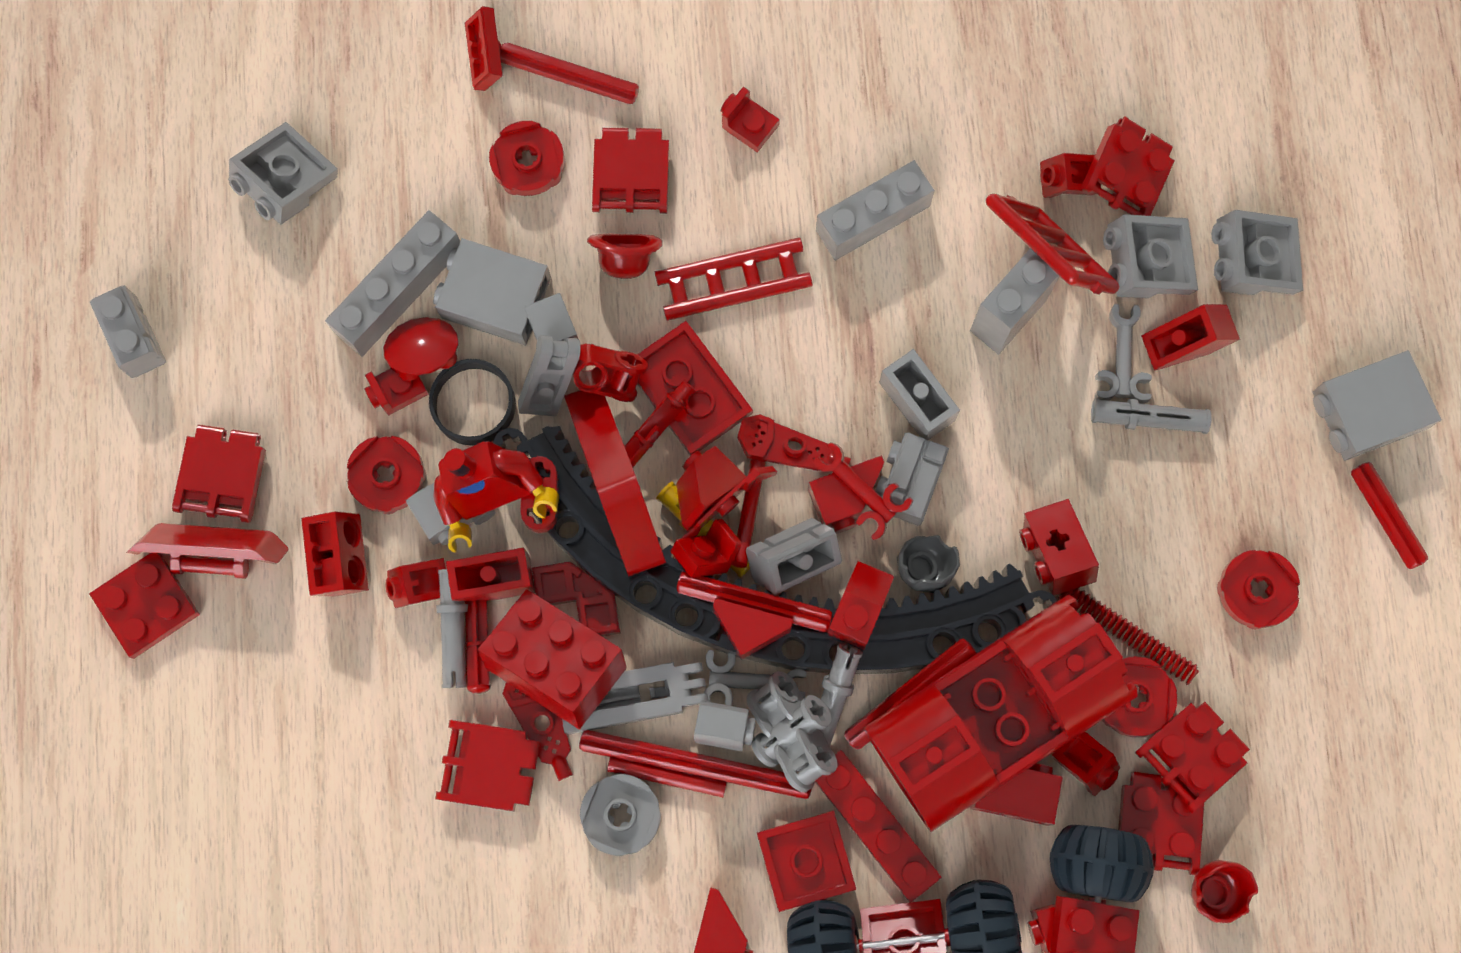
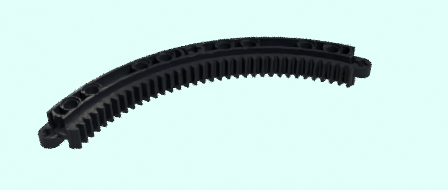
M546 426L542 428L543 433L529 440L521 431L515 428L503 429L496 435L493 441L494 444L505 449L506 444L504 441L511 438L514 443L521 441V444L517 446V451L523 452L527 456L530 455L531 458L537 456L546 457L555 465L559 477L558 518L554 527L547 532L556 544L590 577L609 589L616 597L640 614L678 635L726 654L731 653L735 657L740 658L727 635L721 634L719 641L714 640L721 630V624L713 611L714 603L677 592L679 576L682 572L686 571L678 560L674 559V555L671 553L673 546L669 545L662 550L666 563L628 576L592 475L588 476L584 463L580 464L576 452H572L570 443L565 439L560 426ZM543 466L537 467V471L542 479L550 477V474L545 472ZM531 512L539 521V523H542V518H539L535 515L534 512ZM571 521L579 525L578 533L574 537L566 539L559 536V529L564 523ZM657 536L658 541H659V544H660L661 549H662L661 538H659V537ZM1011 564L1005 566L1001 571L1002 575L997 570L993 571L988 577V581L983 576L978 577L974 587L968 581L964 582L960 587V593L954 586L949 587L945 598L939 590H935L929 602L925 594L921 593L916 599V605H914L910 597L905 596L901 602V607H898L894 598H889L886 608H882L865 649L858 648L863 654L855 674H888L923 669L940 656L933 648V639L937 636L947 637L952 645L960 639H965L973 646L977 654L994 643L985 642L980 638L978 634L980 624L988 623L993 625L997 630L998 640L1026 622L1023 612L1026 613L1035 606L1033 600L1037 599L1040 604L1046 602L1050 606L1057 602V599L1053 594L1043 590L1029 593L1022 581L1024 577L1022 572ZM723 573L717 580L728 583V575ZM714 575L704 576L714 579ZM737 579L734 585L742 587V580ZM752 584L749 589L757 591L756 584ZM644 585L652 586L657 590L655 599L648 604H642L635 599L637 590ZM767 589L765 590L764 593L772 595V592L768 591ZM782 591L779 597L787 599L786 592ZM797 594L794 601L803 603L802 596ZM812 597L808 605L819 607L817 597ZM828 598L823 609L832 612V622L837 609L834 607L833 600ZM683 608H692L697 612L698 618L693 625L685 627L677 623V613ZM792 624L790 633L744 659L789 670L802 669L808 672L830 674L833 661L829 656L830 649L838 644H847L849 650L851 644L827 635L828 631L821 632ZM791 640L798 641L804 648V655L797 660L786 658L782 652V646L786 642Z

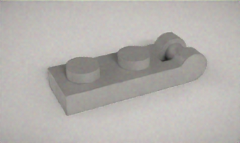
M540 335L538 337L536 352L518 399L519 414L557 416L580 357L579 339L566 338L565 341H554L552 336Z

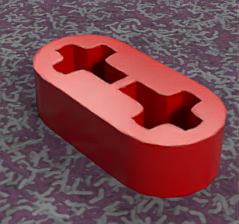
M542 456L532 457L530 461L536 470L537 467L543 466L545 472L550 474V477L543 479V487H550L558 492L559 477L553 462ZM532 492V494L521 498V518L528 529L536 533H544L554 527L558 518V508L557 512H554L550 505L545 504L550 515L543 518L542 523L536 524L535 519L529 516V512H533L535 495Z

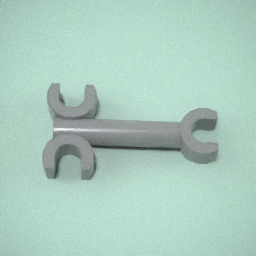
M1114 304L1109 313L1111 323L1117 328L1116 375L1109 370L1099 371L1095 375V380L1106 381L1110 385L1109 391L1096 392L1095 398L1099 400L1109 401L1115 396L1117 398L1136 399L1139 401V404H1145L1151 399V394L1140 393L1136 388V384L1149 383L1152 380V375L1141 372L1131 378L1132 327L1140 318L1141 310L1139 305L1132 307L1130 319H1124L1119 315V304Z
M708 650L706 654V664L710 670L709 687L706 688L704 694H708L709 702H711L710 698L713 693L722 692L726 697L725 705L731 706L733 695L729 688L761 689L769 682L771 675L730 672L735 666L736 659L735 655L731 653L728 654V662L724 666L714 664L713 650ZM794 669L787 674L792 679L797 677L806 678L807 672L802 669ZM799 691L804 699L805 692Z

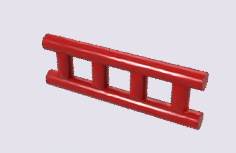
M798 237L654 271L657 286L669 284L674 303L663 306L666 321L812 287L810 272L798 274L793 254L803 252L801 238ZM778 258L783 278L761 283L756 263ZM742 266L747 287L725 292L720 271ZM705 275L710 295L688 300L683 280Z

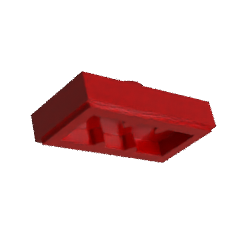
M482 6L464 24L472 85L474 90L486 91L503 74L500 59L501 43L497 36L494 8Z

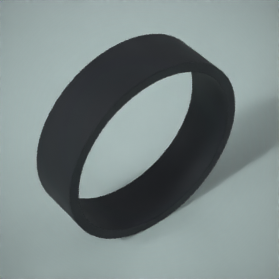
M465 359L457 361L450 368L443 369L436 377L429 394V409L433 420L449 439L459 444L474 446L481 442L494 441V438L501 430L507 429L510 426L515 414L516 399L508 378L498 367L480 359ZM469 369H482L497 375L506 384L509 394L508 408L501 422L489 432L478 436H461L449 431L441 424L437 414V399L443 385L455 374Z

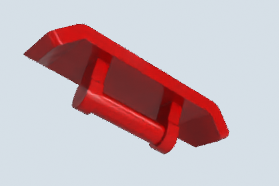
M159 523L152 527L126 553L139 555L141 552L170 554V572L172 574L190 572L233 575L235 578L246 579L249 572V559L277 564L289 549L275 533L268 530ZM186 555L234 558V560L186 557Z

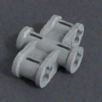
M781 671L773 673L769 678V682L761 689H754L748 693L747 705L763 733L753 738L752 748L756 757L764 765L775 767L780 764L787 781L800 792H807L814 786L816 779L822 775H830L836 770L837 759L819 730L828 727L832 721L829 708L820 698L809 695L803 699L794 680L788 674Z

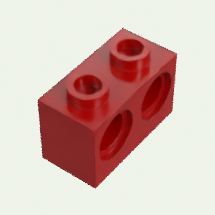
M334 511L301 518L310 596L336 597L369 591L360 514Z

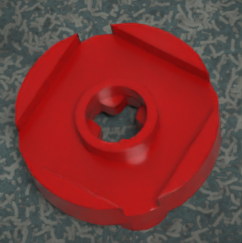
M519 121L510 124L499 133L500 137L495 141V144L493 145L492 143L489 151L490 166L495 179L504 187L507 193L511 195L534 196L546 192L560 182L565 165L561 141L552 130L550 132L547 128L541 127L540 123ZM529 151L531 156H537V160L533 161L530 166L517 162V160L523 158L522 152Z
M396 436L368 438L354 449L347 464V484L353 497L367 509L388 515L408 506L406 500L423 488V483L427 476L422 458L416 449L406 440ZM391 465L395 467L392 473L394 476L392 481L377 482L380 477L377 472L379 467L383 466L386 469Z
M1249 550L1236 556L1225 566L1220 581L1217 584V593L1220 596L1224 609L1235 621L1256 630L1278 625L1294 613L1300 599L1298 598L1300 580L1294 566L1279 553ZM1252 580L1257 583L1264 580L1267 583L1268 587L1265 589V593L1268 597L1266 599H1263L1261 596L1255 597L1251 593L1253 589L1251 585Z
M1138 656L1122 659L1128 669L1123 679L1126 685L1132 682L1135 686H1138L1139 693L1146 695V702H1140L1138 708L1132 707L1131 702L1103 719L1102 722L1121 735L1144 737L1163 728L1173 717L1177 707V689L1172 678L1168 677L1167 673L1161 669L1162 666L1156 661Z

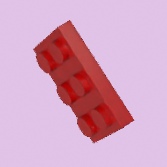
M684 321L637 354L648 363V368L644 374L640 375L637 385L655 409L666 397V394L675 391L683 380L695 388V391L686 400V408L681 410L668 426L690 456L696 451H701L741 423L743 418L753 414L751 406L687 321Z

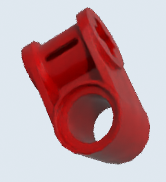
M585 343L580 345V357L573 373V380L581 391L612 397L622 402H633L637 397L636 386L640 375L646 372L648 363L641 356L631 352L616 351ZM589 365L596 366L591 370H582Z

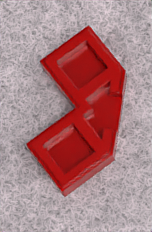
M571 561L532 567L535 594L551 605L576 602L578 619L581 624L600 636L621 634L616 597L613 592L595 581Z

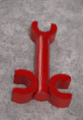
M830 442L827 446L835 454L834 462L826 464L820 457H816L813 460L815 466L824 472L832 471L873 510L862 513L857 518L856 524L861 526L868 518H872L878 523V529L872 534L871 538L876 540L882 537L887 529V523L897 512L908 510L914 500L909 497L903 504H895L892 501V493L899 487L897 483L889 485L884 490L882 498L844 461L842 448L838 444Z

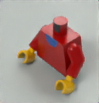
M488 441L481 442L465 450L459 448L451 449L438 463L440 475L436 477L434 482L433 498L443 524L450 527L448 530V548L454 553L457 552V538L465 539L469 548L472 546L471 528L469 525L460 522L462 518L469 520L528 496L532 492L535 495L533 512L536 516L542 519L546 517L547 508L545 504L550 505L554 512H557L559 503L558 492L553 488L542 486L544 480L523 452L506 450Z

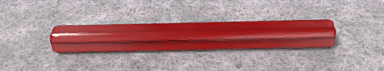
M583 730L579 742V749L584 752L684 772L802 799H808L812 788L807 792L796 790L787 781L782 771L596 731Z

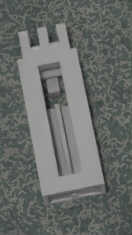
M674 662L624 671L580 730L562 719L564 733L569 735L583 732V730H596L683 713L682 707L698 705L701 700L709 702L708 694L691 695L692 689L706 686L705 678L689 680L688 674H696L703 671L702 663L675 667ZM664 681L665 686L649 688L651 699L665 696L667 698L641 702L638 685Z

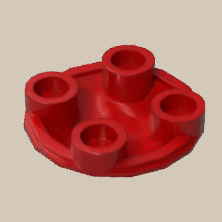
M422 317L411 319L397 326L388 335L383 346L384 359L392 369L398 372L399 377L406 381L415 380L420 375L432 373L440 368H450L458 359L456 354L459 346L457 332L451 324L439 318Z

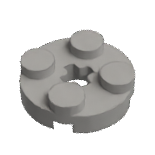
M618 774L604 778L591 786L583 798L580 808V819L584 833L595 848L606 854L623 856L639 852L653 840L660 825L661 813L657 797L645 782L631 775ZM621 803L627 804V813L632 815L630 822H622L620 827L614 826V817L609 815L611 808L618 809Z

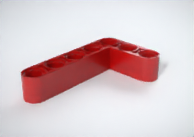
M581 390L564 395L628 576L666 563L640 486L606 397Z

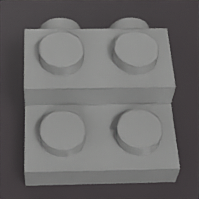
M285 122L229 159L228 180L230 186L238 195L243 196L247 193L255 201V208L264 219L270 220L274 218L282 225L309 206V197L337 178L338 168Z
M1233 210L1217 219V223L1212 229L1211 238L1214 244H1218L1219 259L1214 266V276L1218 281H1221V292L1255 295L1261 291L1294 295L1303 291L1298 218Z
M1124 214L1108 224V228L1104 233L1103 243L1107 250H1111L1113 264L1110 266L1108 273L1119 283V290L1116 292L1117 297L1150 298L1156 294L1190 295L1198 291L1188 218Z

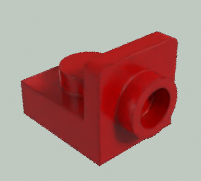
M742 87L737 95L734 93L730 94L720 110L722 112V128L757 153L780 123V119L750 99V90Z
M1062 153L1041 161L1040 180L1043 197L1052 198L1061 194L1095 195L1096 193L1092 191L1087 193L1081 189L1095 155ZM1097 182L1096 185L1101 187V184Z
M392 368L377 376L372 371L365 374L370 386L364 388L370 402L375 409L381 406L388 416L429 395L420 376L415 380L406 381L401 379L398 372Z
M716 519L713 521L706 536L677 539L671 549V553L691 578L727 573L742 543L723 519Z
M444 558L403 565L388 570L385 587L389 599L393 601L394 607L400 608L440 599L438 570L446 569Z
M1087 732L1077 736L1052 754L1053 759L1082 782L1087 791L1093 796H1096L1101 790L1109 789L1115 783L1119 774L1120 765L1115 755Z

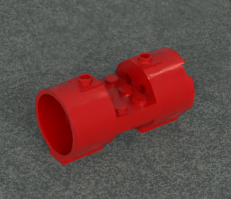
M1071 595L1064 596L863 727L885 766L930 832H933L1138 697L1136 686L1132 682L1126 685L1123 679L1126 675L1125 672L1128 671L1122 660L1123 656L1099 622L1097 623L1089 613L1080 615L1074 609L1079 604Z

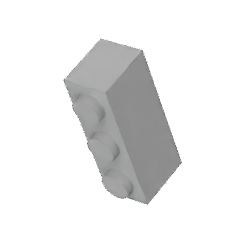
M913 160L818 214L816 232L836 261L929 208L935 190L916 161Z

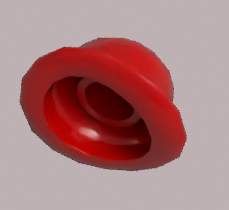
M594 234L587 238V243L597 248L598 261L603 272L619 279H632L642 275L649 266L650 255L663 246V241L660 238L646 234Z

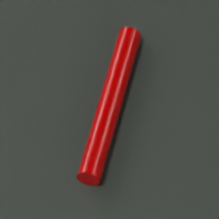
M751 459L748 474L755 468L765 467L766 462ZM762 481L750 491H745L737 532V537L741 541L742 546L732 563L737 568H746L748 564L746 548L751 546Z
M610 757L607 772L631 775L638 779L722 798L724 797L727 784L724 781Z

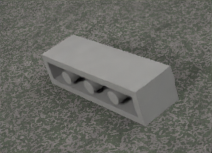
M428 210L329 315L325 322L340 339L363 357L447 267L450 252L453 248L458 249L460 244L457 233Z

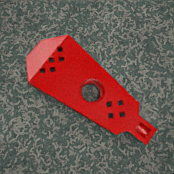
M761 414L742 419L737 439L747 459L822 471L814 464L813 460L816 457H820L826 464H831L835 460V454L828 448V443L775 423L773 419ZM797 442L802 448L800 450H792L789 448L788 443ZM844 456V461L849 465L851 458Z
M773 466L755 468L680 539L696 537L701 528L718 513L725 517L740 503L736 498L744 490L750 491L760 481L777 475L778 471Z
M506 682L502 694L523 731L528 732L527 738L540 742L538 757L541 762L552 765L558 781L572 776V771L566 759L571 751L568 736L564 733L562 718L527 695H522L521 691L516 693V688ZM539 716H547L549 718L550 725L544 731H540L535 727V721Z

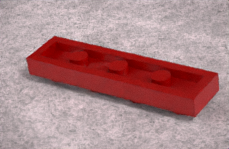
M840 750L835 754L837 759L836 770L830 775L820 776L815 780V783L908 902H913L942 877L844 752Z

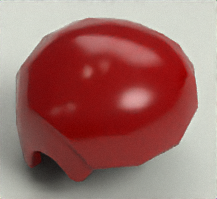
M1215 860L1205 864L1195 875L1191 888V898L1196 910L1214 923H1231L1242 917V915L1248 914L1250 911V901L1254 895L1258 894V885L1250 870L1240 863Z

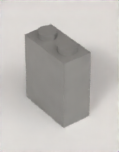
M461 238L458 249L453 248L448 257L447 270L449 272L445 283L440 282L434 294L433 302L436 304L435 308L440 317L526 346L532 327L524 306L544 298L551 280L548 266Z
M1030 248L980 304L970 332L999 355L1047 301L1059 275Z
M1409 350L1325 381L1313 391L1315 410L1320 417L1325 418L1330 429L1329 439L1331 445L1336 452L1341 453L1344 461L1425 431L1442 420Z

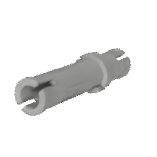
M1095 398L1091 408V422L1125 425L1126 429L1135 430L1136 426L1207 434L1211 426L1210 409L1200 410L1139 404V401L1136 399L1118 402Z
M447 569L438 570L440 605H436L437 613H441L442 688L453 687V671L456 674V688L467 687L464 612H468V604H464V601H452Z
M838 644L830 674L824 676L822 682L824 691L821 700L829 708L832 721L828 727L819 730L829 747L846 698L853 693L854 685L852 681L863 654L860 649L851 645L849 651H847V644Z

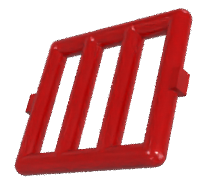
M992 193L987 196V207L1067 284L1089 289L1098 295L1102 292L1115 294L1119 290V283L1041 208L1018 201L1015 197L1009 195L1005 197ZM1074 267L1080 268L1083 271L1076 270Z

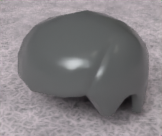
M939 535L928 537L916 536L904 543L897 556L900 577L909 587L916 591L934 593L935 590L948 586L960 567L959 551L955 546H947Z

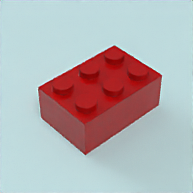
M528 589L523 592L478 648L479 655L487 670L579 730L627 669L621 648Z

